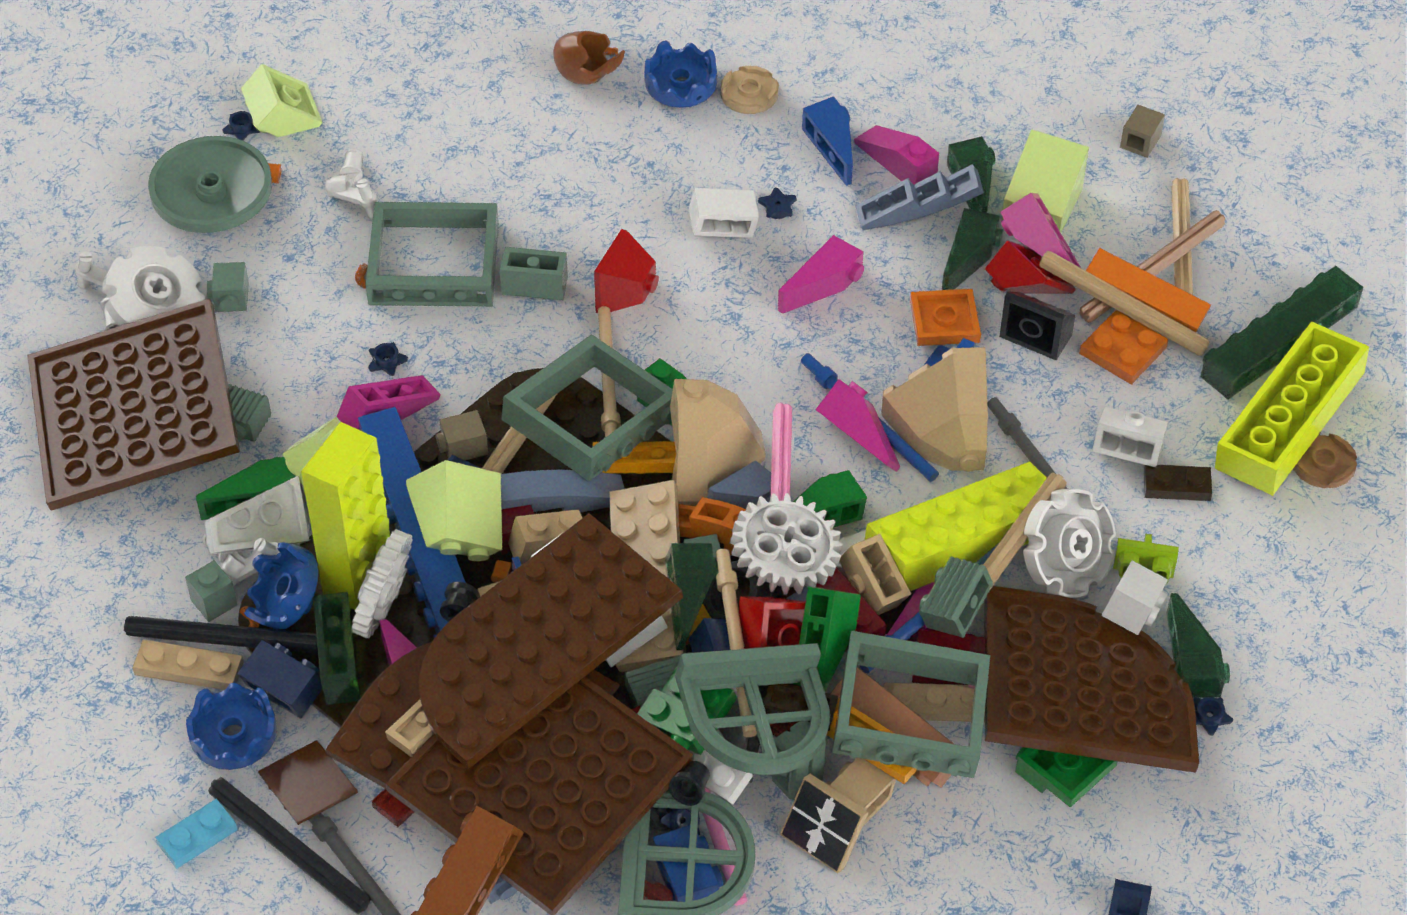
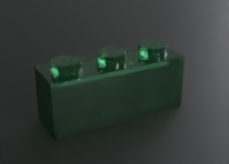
M348 591L314 596L320 678L326 705L359 701L361 699L355 633L351 629L354 623L352 622L353 614Z

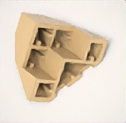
M985 347L952 348L942 354L943 359L933 366L928 364L922 366L908 375L907 382L899 387L892 385L883 391L882 417L924 459L951 471L963 470L970 472L984 470L988 422Z
M674 380L670 412L676 458L672 480L677 485L678 504L697 506L702 497L707 498L710 487L755 460L759 463L765 460L761 430L737 394L709 380Z

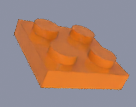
M973 289L910 292V305L917 346L959 344L963 338L974 343H980L981 331Z
M1115 310L1082 343L1079 354L1132 385L1167 348L1169 339L1124 313Z

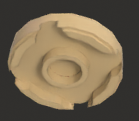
M742 66L739 67L738 71L732 73L731 70L721 80L720 96L724 104L731 110L743 114H756L768 110L775 104L778 99L779 83L777 79L775 80L772 77V73L764 68Z

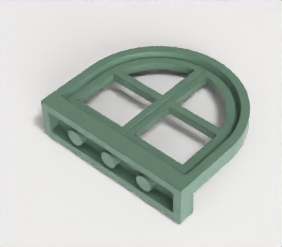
M818 643L681 654L675 678L689 727L698 743L711 756L723 764L752 774H782L800 768L813 759L824 743L830 724L829 705L817 670L821 656ZM800 682L809 711L766 714L758 686ZM744 688L751 715L708 718L700 690ZM810 720L809 731L801 742L788 750L777 751L769 724ZM755 725L763 753L750 752L731 744L715 728Z
M668 789L653 807L691 810L689 848L648 845L650 809L624 838L618 915H719L731 908L743 896L752 880L755 867V843L751 829L736 808L714 794L705 791V795L700 803L694 806H687L677 802ZM698 813L707 814L720 822L731 835L736 850L696 848ZM647 860L688 863L685 902L644 900ZM695 863L735 865L732 875L719 890L707 897L693 901Z

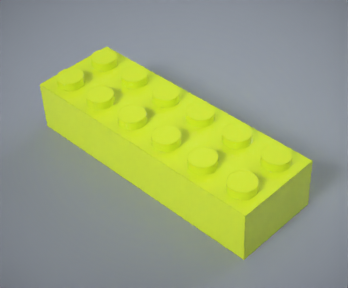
M1311 321L1218 442L1215 469L1273 496L1365 373L1369 346Z
M340 422L302 469L301 473L323 595L356 610L360 602L357 599L359 590L366 577L367 570L372 567L380 547L385 545L388 537L390 538L389 518L387 517L386 497L384 495L377 438Z
M1029 461L867 523L865 540L881 534L910 591L935 582V575L938 569L945 567L951 556L955 559H964L972 563L982 558L1002 540L1047 477ZM1029 539L1026 540L1023 546L1029 544Z

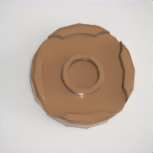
M1319 433L1293 470L1300 479L1310 485L1320 488H1337L1348 483L1354 476L1357 466L1356 452L1349 442L1338 435L1329 433V436Z

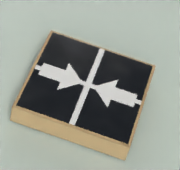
M810 773L804 777L780 835L836 873H839L846 866L869 812Z

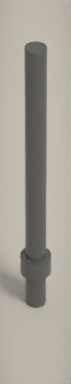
M997 397L991 398L987 402V406L999 420L998 426L1004 434L1012 437L1029 461L1046 477L1051 473H1055L1020 428L1021 422L1014 413H1009Z
M320 813L310 818L309 821L313 825L312 831L321 842L328 844L363 891L370 896L371 901L381 914L401 915L338 835V828L330 817L323 816Z

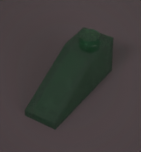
M982 136L949 144L947 167L951 175L972 164L978 170L984 193L967 200L966 203L980 228L986 227L992 166L996 162L992 147L987 146Z
M964 208L943 273L942 290H955L991 258L994 246L1000 247L1004 229L999 228L1000 215Z
M671 543L666 556L667 578L681 588L683 598L671 607L676 650L684 649L713 578L719 573L717 559L713 557L712 543Z
M1171 593L1166 615L1173 660L1176 663L1175 670L1180 678L1183 679V683H1188L1193 698L1221 697L1224 684H1228L1230 681L1229 664L1223 663L1221 648L1179 594Z

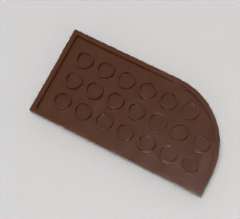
M588 513L457 614L432 641L424 657L419 676L420 700L425 718L432 732L449 752L470 769L683 598L682 589Z

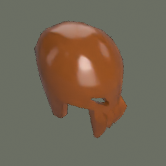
M576 31L564 34L556 41L553 56L556 67L564 78L575 84L589 85L598 82L606 74L615 71L622 63L625 51L622 50L616 56L607 60L604 51L611 43L606 34L592 31Z

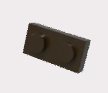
M1145 465L1143 472L1145 498L1211 501V467L1157 465L1152 467Z

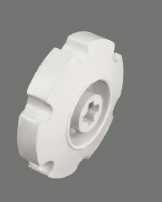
M158 246L134 247L129 250L126 259L118 256L111 264L102 287V292L110 296L106 309L119 326L205 300V294L197 290L202 279L193 265L181 255L169 257L165 253V248Z
M1058 489L1052 491L1050 501L1040 500L1035 505L1024 529V535L1028 537L1029 544L1023 550V555L1031 578L1036 584L1047 585V593L1071 598L1087 595L1090 585H1100L1111 569L1115 556V551L1111 549L1110 543L1112 538L1116 536V532L1108 508L1103 502H1093V494L1091 492L1080 489Z

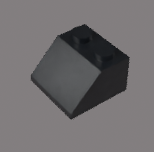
M1008 291L1004 298L999 337L1057 360L1072 336L1075 315L1040 301L1035 297L1021 292Z

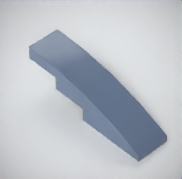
M972 164L948 177H945L940 171L916 184H913L907 178L855 206L860 227L863 230L895 225L937 213L981 195L984 191L978 170Z
M540 470L501 474V509L531 505L533 512L562 508V511L579 509L580 512L610 508L609 492L625 488L621 475L603 472L590 481L574 470Z

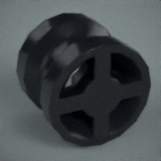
M464 582L448 584L444 593L446 600L441 604L440 614L445 620L450 621L479 598L478 590Z

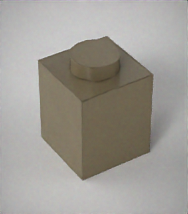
M1138 104L1123 127L1120 148L1148 158L1161 137L1165 114Z
M478 410L439 419L441 433L436 434V440L440 453L446 452L448 459L452 454L463 460L488 455L486 432Z

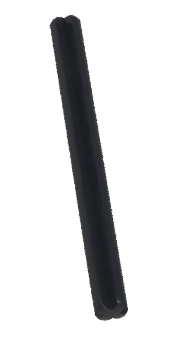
M139 616L126 617L124 624L126 635L134 637L256 648L261 640L272 646L279 643L291 652L312 654L319 653L322 645L320 635L309 632Z
M220 777L211 782L208 792L213 798H217L224 807L356 914H360L368 908L371 901L369 895L226 779Z

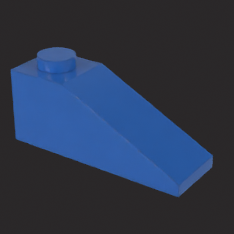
M833 96L803 108L802 130L843 183L848 186L852 184L853 170L849 125L850 115L847 108L841 106Z

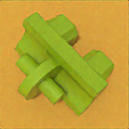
M1145 533L1144 542L1118 538L1113 569L1118 570L1119 576L1122 578L1130 562L1133 560L1169 581L1170 578L1174 577L1179 547L1152 543V534Z

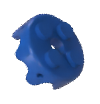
M665 40L658 44L655 54L645 61V87L649 95L661 104L679 108L696 106L712 96L716 89L718 75L716 58L712 49L702 52L693 43H687L685 47L677 50L673 49L670 42ZM679 77H684L687 80L677 81L676 79H678Z
M285 542L278 543L277 549L280 553L277 555L261 554L253 559L252 565L258 572V580L248 588L247 595L253 600L256 608L248 607L244 612L248 618L277 630L292 626L303 614H307L313 605L319 573L316 558L309 550Z
M230 683L224 691L219 693H212L209 689L205 688L200 690L196 695L193 710L186 718L187 734L193 752L201 761L218 769H241L254 764L262 759L270 750L277 733L275 714L266 692L260 687L250 690L237 683ZM231 725L242 727L241 731L235 735L223 733Z

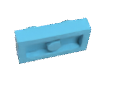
M216 798L155 838L157 845L174 867L178 869L238 829L236 822Z

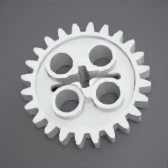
M775 493L771 495L769 502L761 496L758 499L757 505L749 502L746 511L741 510L737 521L734 523L733 534L730 540V544L734 545L732 556L739 557L738 567L748 566L747 578L754 575L759 577L757 580L758 586L767 581L770 583L769 589L771 592L778 585L782 586V591L785 595H787L790 587H794L799 595L802 593L804 585L807 588L808 586L815 587L817 582L824 585L827 577H832L836 566H838L843 543L838 542L841 534L840 531L833 530L835 521L824 520L826 510L816 513L814 511L815 502L810 503L808 506L803 505L802 496L796 502L791 501L788 493L785 494L783 501H779Z
M395 529L394 532L392 531L390 538H387L385 545L380 547L374 563L367 570L366 577L359 590L357 599L360 602L355 610L356 615L352 621L354 623L351 628L353 633L370 638L374 634L375 629L378 628L379 621L386 618L393 600L398 596L399 589L407 572L405 565L412 547V535Z

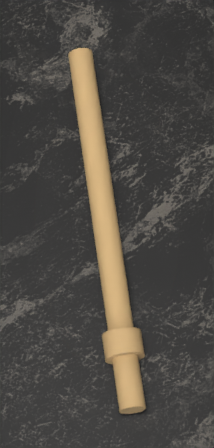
M602 306L598 309L599 339L613 348L610 308ZM601 372L604 413L601 415V428L605 432V437H607L621 426L620 414L616 409L615 381Z
M719 549L716 551L719 572L716 575L718 591L722 592L730 650L744 649L735 591L738 588L736 572L732 571L729 550ZM737 687L740 716H749L751 712L744 688ZM755 725L742 726L743 736L753 737L757 735Z

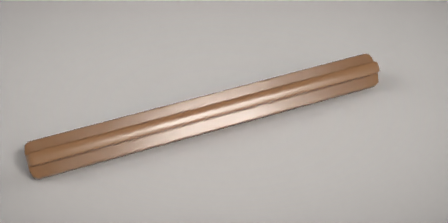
M1217 210L1211 212L1137 267L1156 276L1225 225L1224 215ZM1094 297L1080 307L1079 314L1087 323H1091L1112 307Z

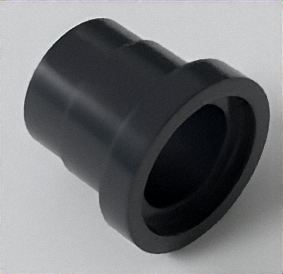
M691 761L671 779L669 791L672 797L677 802L687 806H694L700 803L705 795V786L710 778L709 769L701 762Z

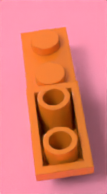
M704 497L700 499L697 506L678 504L680 537L696 538L717 534L719 543H723L724 549H728L730 555H732L734 545L730 544L733 534L732 529L740 511H746V509Z

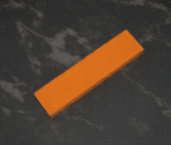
M1101 248L1098 249L1086 269L1092 275L1194 332H1197L1211 307V304Z

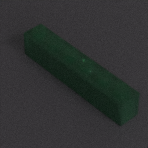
M1336 265L1325 273H1319L1310 284L1304 288L1299 287L1290 298L1282 303H1276L1261 318L1256 317L1247 328L1239 333H1233L1217 349H1210L1203 357V368L1200 377L1226 399H1230L1278 365L1311 321L1330 328L1358 308L1364 287Z

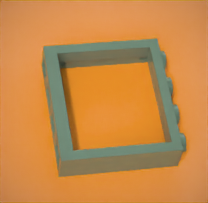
M375 202L365 284L368 305L493 307L499 228L497 203ZM383 228H486L482 277L378 275Z
M591 334L503 397L502 420L583 478L590 481L602 471L606 472L616 460L628 456L640 442L649 440L662 426L671 423L670 403L673 389ZM595 367L648 403L649 406L590 448L537 411L536 408Z
M851 631L845 658L832 753L850 756V758L879 761L888 765L896 764L913 767L920 771L930 770L951 774L955 777L958 775L974 778L981 753L990 655ZM857 665L975 686L968 747L849 726Z

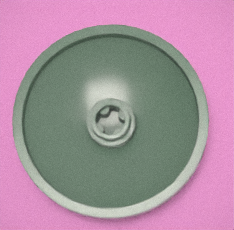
M204 136L180 143L163 154L151 170L148 189L155 211L167 223L185 231L213 233L240 226L257 215L270 197L272 177L266 158L251 144L232 137Z

